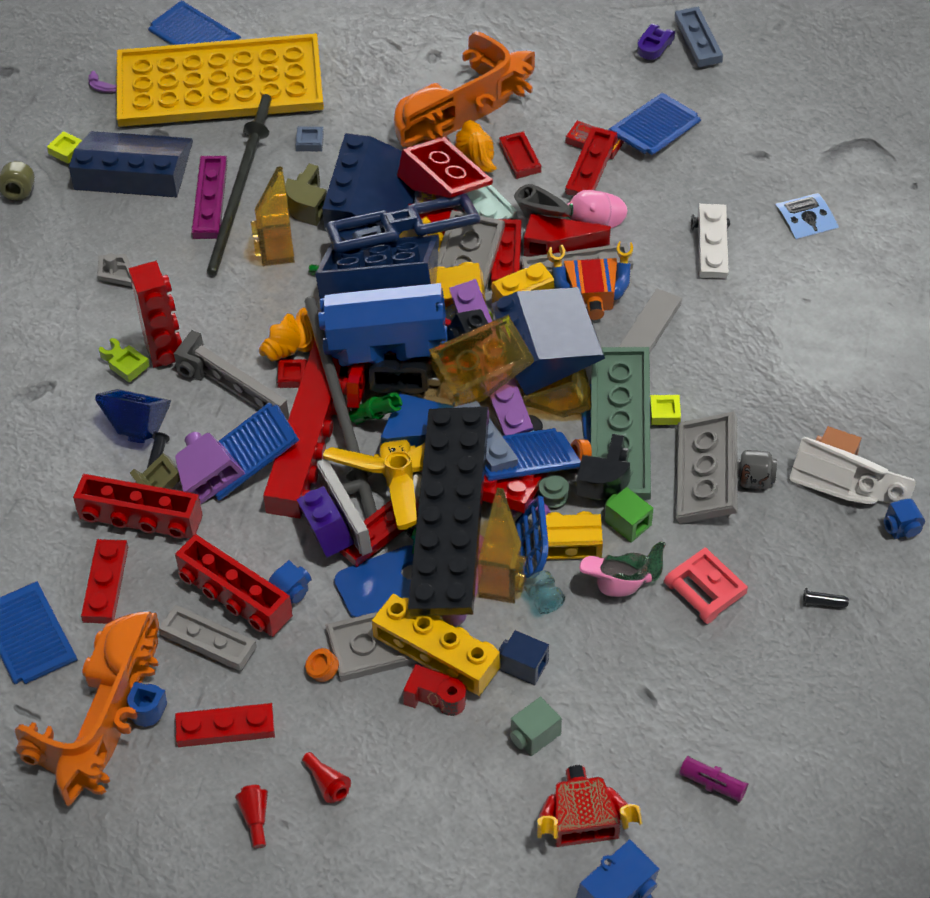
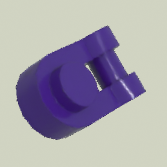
M651 23L638 40L637 52L639 56L646 60L658 58L667 46L672 44L675 38V31L670 29L663 30L660 29L659 25Z

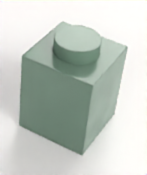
M540 696L511 718L510 737L519 749L524 748L533 756L561 735L562 718Z

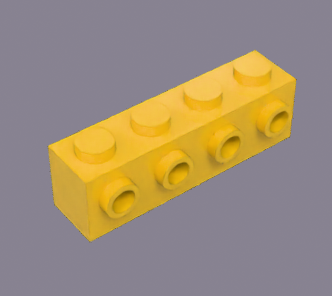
M393 593L372 619L373 637L431 670L460 680L467 690L480 696L500 669V652L497 651L495 646L489 642L477 640L461 627H454L446 623L439 615L410 616L408 610L409 599L401 598Z

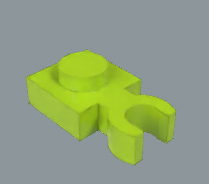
M115 338L109 339L113 349L105 350L103 347L98 348L101 358L108 361L110 369L129 383L150 366L147 357L130 345L122 349L119 341Z

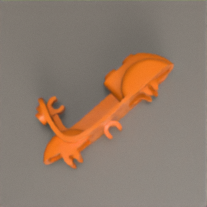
M476 31L472 33L468 39V50L463 52V61L469 60L470 67L482 76L452 91L442 88L438 83H433L402 98L397 103L394 113L395 133L401 146L408 148L435 140L438 137H445L462 128L466 121H476L506 104L513 93L521 97L525 96L524 90L532 93V85L525 80L535 69V52L525 50L509 53L508 49L495 39L482 32Z
M138 612L129 614L107 623L102 631H98L94 641L95 649L92 656L87 657L83 665V676H85L88 686L98 690L77 739L73 743L53 740L54 731L51 726L47 727L43 735L37 732V724L33 722L29 727L21 724L15 729L18 739L16 751L20 755V759L30 765L38 764L54 773L60 795L67 806H70L84 788L98 795L106 793L104 786L97 785L99 782L103 784L110 782L109 776L102 771L111 759L121 734H130L132 731L130 724L126 723L127 719H137L136 710L128 707V694L134 682L143 683L145 676L155 675V670L150 668V665H159L157 659L153 657L158 645L159 621L156 613Z

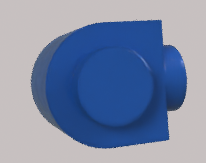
M903 499L890 503L884 518L885 529L889 534H892L894 539L904 536L908 538L914 537L922 531V527L925 524V519L913 499Z
M288 560L272 574L268 582L290 595L291 604H296L309 591L307 584L312 578L302 566L297 568Z
M134 682L127 697L128 707L135 709L137 713V719L131 720L136 725L143 727L157 723L167 706L165 690L154 684Z

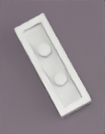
M699 203V278L727 279L729 272L726 205Z

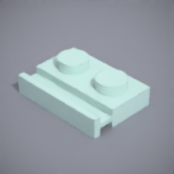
M492 185L464 193L469 196L479 216L494 219L517 218V210Z

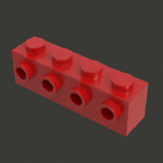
M157 260L130 267L128 270L137 311L152 366L156 368L174 363V352L180 346L182 340L179 332H175L179 330L176 314H171V312L176 311L172 295L167 294L172 291L168 275L162 276Z
M84 473L73 496L79 518L87 522L107 523L118 528H134L146 533L167 534L174 538L190 539L196 534L203 516L199 494Z
M197 534L193 535L175 553L178 575L186 584H194L202 590L207 598L213 601L215 599L225 605L234 616L240 615L248 620L249 624L258 632L264 631L273 637L293 617L290 595Z

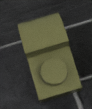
M309 163L303 173H299L297 180L287 178L285 183L289 213L295 219L315 226L319 224L323 217L322 208L327 195V190L319 187L320 175L319 166Z

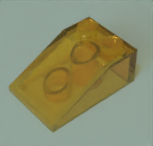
M280 166L276 168L255 207L256 220L251 221L253 237H258V239L253 240L255 256L261 255L262 266L295 263L283 167Z
M509 315L429 349L432 368L453 407L475 401L479 403L485 400L534 362L532 354Z
M497 488L478 560V597L515 604L517 593H523L526 574H524L526 557L521 556V541L504 490Z

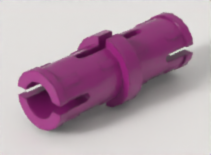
M686 756L679 775L704 785L705 790L711 793L715 790L739 803L744 798L749 785L723 773L722 768L718 766L712 768L690 756Z

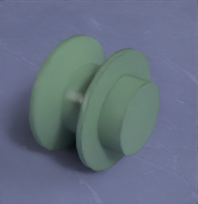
M549 475L540 481L539 496L544 497V503L548 507L558 508L567 502L569 484L565 478L559 475Z

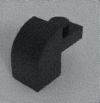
M612 434L607 458L582 455L576 479L577 496L608 499L613 494H619L628 486L631 479L630 462H628L629 448L624 446L623 435Z

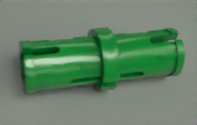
M390 393L381 398H369L365 403L360 404L359 408H350V420L354 424H361L370 419L380 420L385 414L399 411L401 409L399 406H402V399L397 393Z

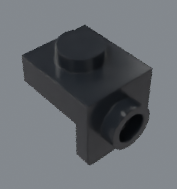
M481 309L456 313L447 327L448 344L452 347L456 356L466 354L476 338L487 337L492 333Z

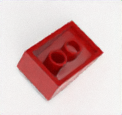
M445 137L402 149L397 176L412 190L452 198L492 185L493 179Z

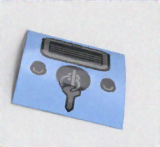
M818 193L775 204L785 217L795 239L839 228L832 212Z

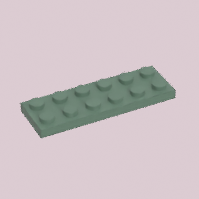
M601 347L605 359L592 365L591 374L592 456L607 458L612 434L623 435L624 446L629 448L628 462H630L631 479L627 488L643 500H651L649 347ZM591 498V500H608V499H593V498Z

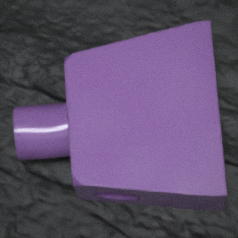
M199 432L189 433L185 437L187 447L175 456L183 491L199 494L200 504L245 474L244 470L226 448L210 433H205L202 436Z

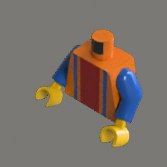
M621 241L617 244V254L620 257V262H617V258L564 261V266H562L561 261L565 255L564 246H559V257L552 254V248L550 247L547 252V258L554 263L552 274L555 289L579 287L584 302L587 304L590 318L592 320L601 319L604 316V311L613 309L614 300L620 299L629 286L631 263H628V258L633 254V244L631 242L630 251L627 253L620 251Z

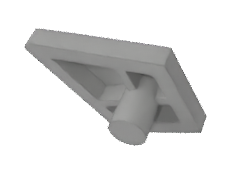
M112 253L99 255L98 280L132 286L128 270L131 265L127 255H114Z

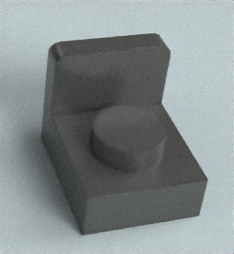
M191 330L174 352L177 372H180L185 377H192L197 380H202L204 377L202 360L195 357V350L201 345L203 346L201 333Z

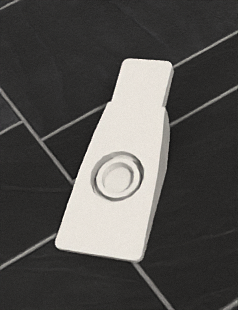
M803 437L790 474V481L845 500L865 504H875L878 500L890 504L903 499H911L916 486V481L912 478L889 472L888 469L869 460L808 437Z

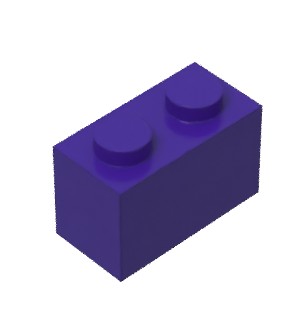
M324 486L311 490L304 496L296 499L326 558L354 544L342 516Z

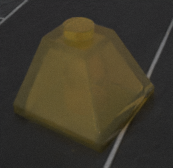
M584 368L531 394L525 395L524 393L523 402L527 406L563 418L590 410L591 388L586 369Z

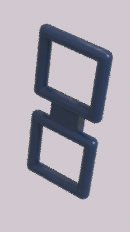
M461 194L452 198L444 197L411 204L403 210L393 212L383 210L330 221L326 224L325 228L336 253H344L395 242L399 239L398 232L414 229L417 235L424 236L476 225L480 222V216L469 196ZM460 205L466 213L464 216L426 224L423 223L419 215ZM379 222L382 223L385 230L384 233L342 241L339 234L341 230Z

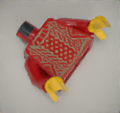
M570 766L565 771L567 781L556 784V793L547 797L539 814L537 838H541L543 834H551L553 839H555L556 847L619 839L620 820L623 829L629 828V822L642 824L640 807L635 804H628L613 788L606 787L603 778H587L584 766Z

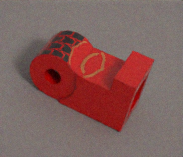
M415 664L403 689V704L416 708L418 702H422L439 708L445 715L455 716L465 709L466 687L458 679Z

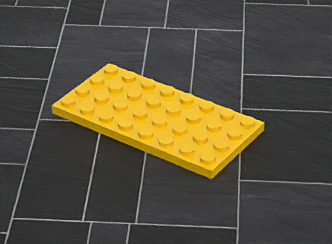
M317 33L117 50L118 127L254 116L264 94L272 97L267 114L324 110Z

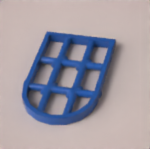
M537 496L526 511L515 521L519 568L522 576L528 579H535L540 575L548 556V534L544 497ZM537 506H538V514H539V519H538V520H537V514H536V508H537ZM532 513L533 523L529 529L528 517ZM523 522H524V536H523V530H522V523H523ZM539 525H540V533H541V541H540V542H539V533H538ZM534 532L535 545L531 551L530 538ZM524 542H526V551H527L526 557H525V550H524ZM536 554L537 567L533 571L532 559ZM527 562H528V571H529V574H528L527 568H526V563H527Z

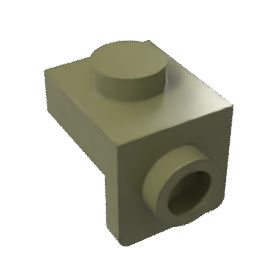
M164 453L143 473L136 469L130 472L136 481L135 483L172 489L180 481L177 466Z

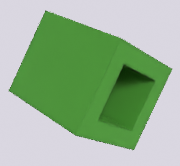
M626 487L619 494H613L605 504V522L631 543L652 526L653 507Z

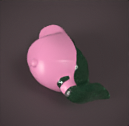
M582 190L567 203L571 208L570 215L566 216L568 220L607 225L613 228L621 224L627 215V207L622 199L602 191Z
M658 542L651 548L648 555L627 553L621 556L607 555L605 558L588 556L581 561L579 570L584 574L596 577L598 588L604 595L613 597L628 596L635 593L643 583L654 582L661 576L663 551L666 543Z

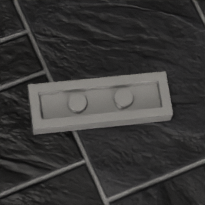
M178 605L172 608L158 628L160 635L238 671L243 669L257 648L255 640Z

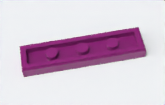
M200 156L192 226L193 239H217L222 222L228 163L227 156Z

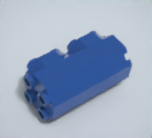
M441 283L325 295L324 298H320L321 312L318 313L320 330L325 332V338H323L324 354L338 359V363L341 366H351L354 363L364 362L379 363L385 359L384 354L389 351L396 353V358L401 361L424 356L435 358L440 356L442 348L448 345L445 322L446 310Z

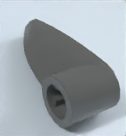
M527 184L515 192L514 198L528 220L530 214L562 218L571 213L569 205L536 185Z

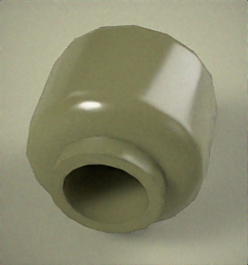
M12 161L4 165L0 172V193L4 197L15 201L28 197L35 181L33 170L27 164L19 161Z

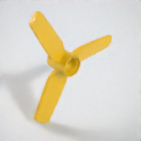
M425 443L410 450L408 453L405 451L390 452L385 458L333 447L324 451L323 457L326 460L372 473L386 474V482L389 487L397 528L404 530L417 523L413 472L422 471Z

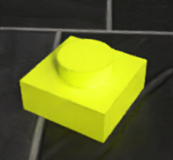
M63 131L47 146L48 154L69 164L74 149L82 140Z
M650 395L651 425H678L681 422L679 395Z

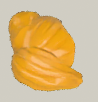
M473 120L466 121L461 131L456 134L455 147L483 172H493L497 169L492 163L494 158L493 140L488 133L483 131L480 124Z
M301 308L296 318L288 313L280 324H274L270 327L269 338L265 339L259 347L261 356L266 355L270 361H277L294 355L297 350L304 353L311 351L315 338L306 308Z

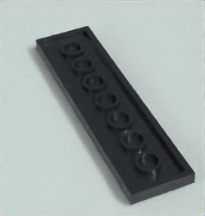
M488 406L429 409L408 605L410 616L474 614L489 426Z

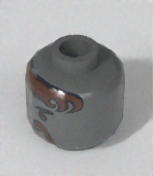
M745 450L742 452L741 459H737V477H739L741 487L765 490L770 486V483H775L777 460L772 459L770 452Z

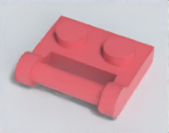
M706 547L673 569L664 578V583L670 589H675L700 613L699 617L706 624L711 623L719 613L746 595L748 589ZM689 576L714 601L708 604L683 579Z

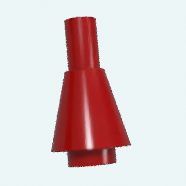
M308 752L303 756L302 762L311 770L319 790L327 803L341 801L348 795L351 786V779L348 776L321 763L312 752Z
M260 785L245 786L235 796L246 824L250 828L254 849L266 846L263 826L265 825L268 791L261 789Z

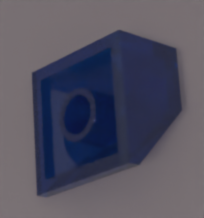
M120 389L98 393L95 396V401L119 435L128 436L127 440L135 443H145V440L152 438L153 433L159 431L171 403V400Z

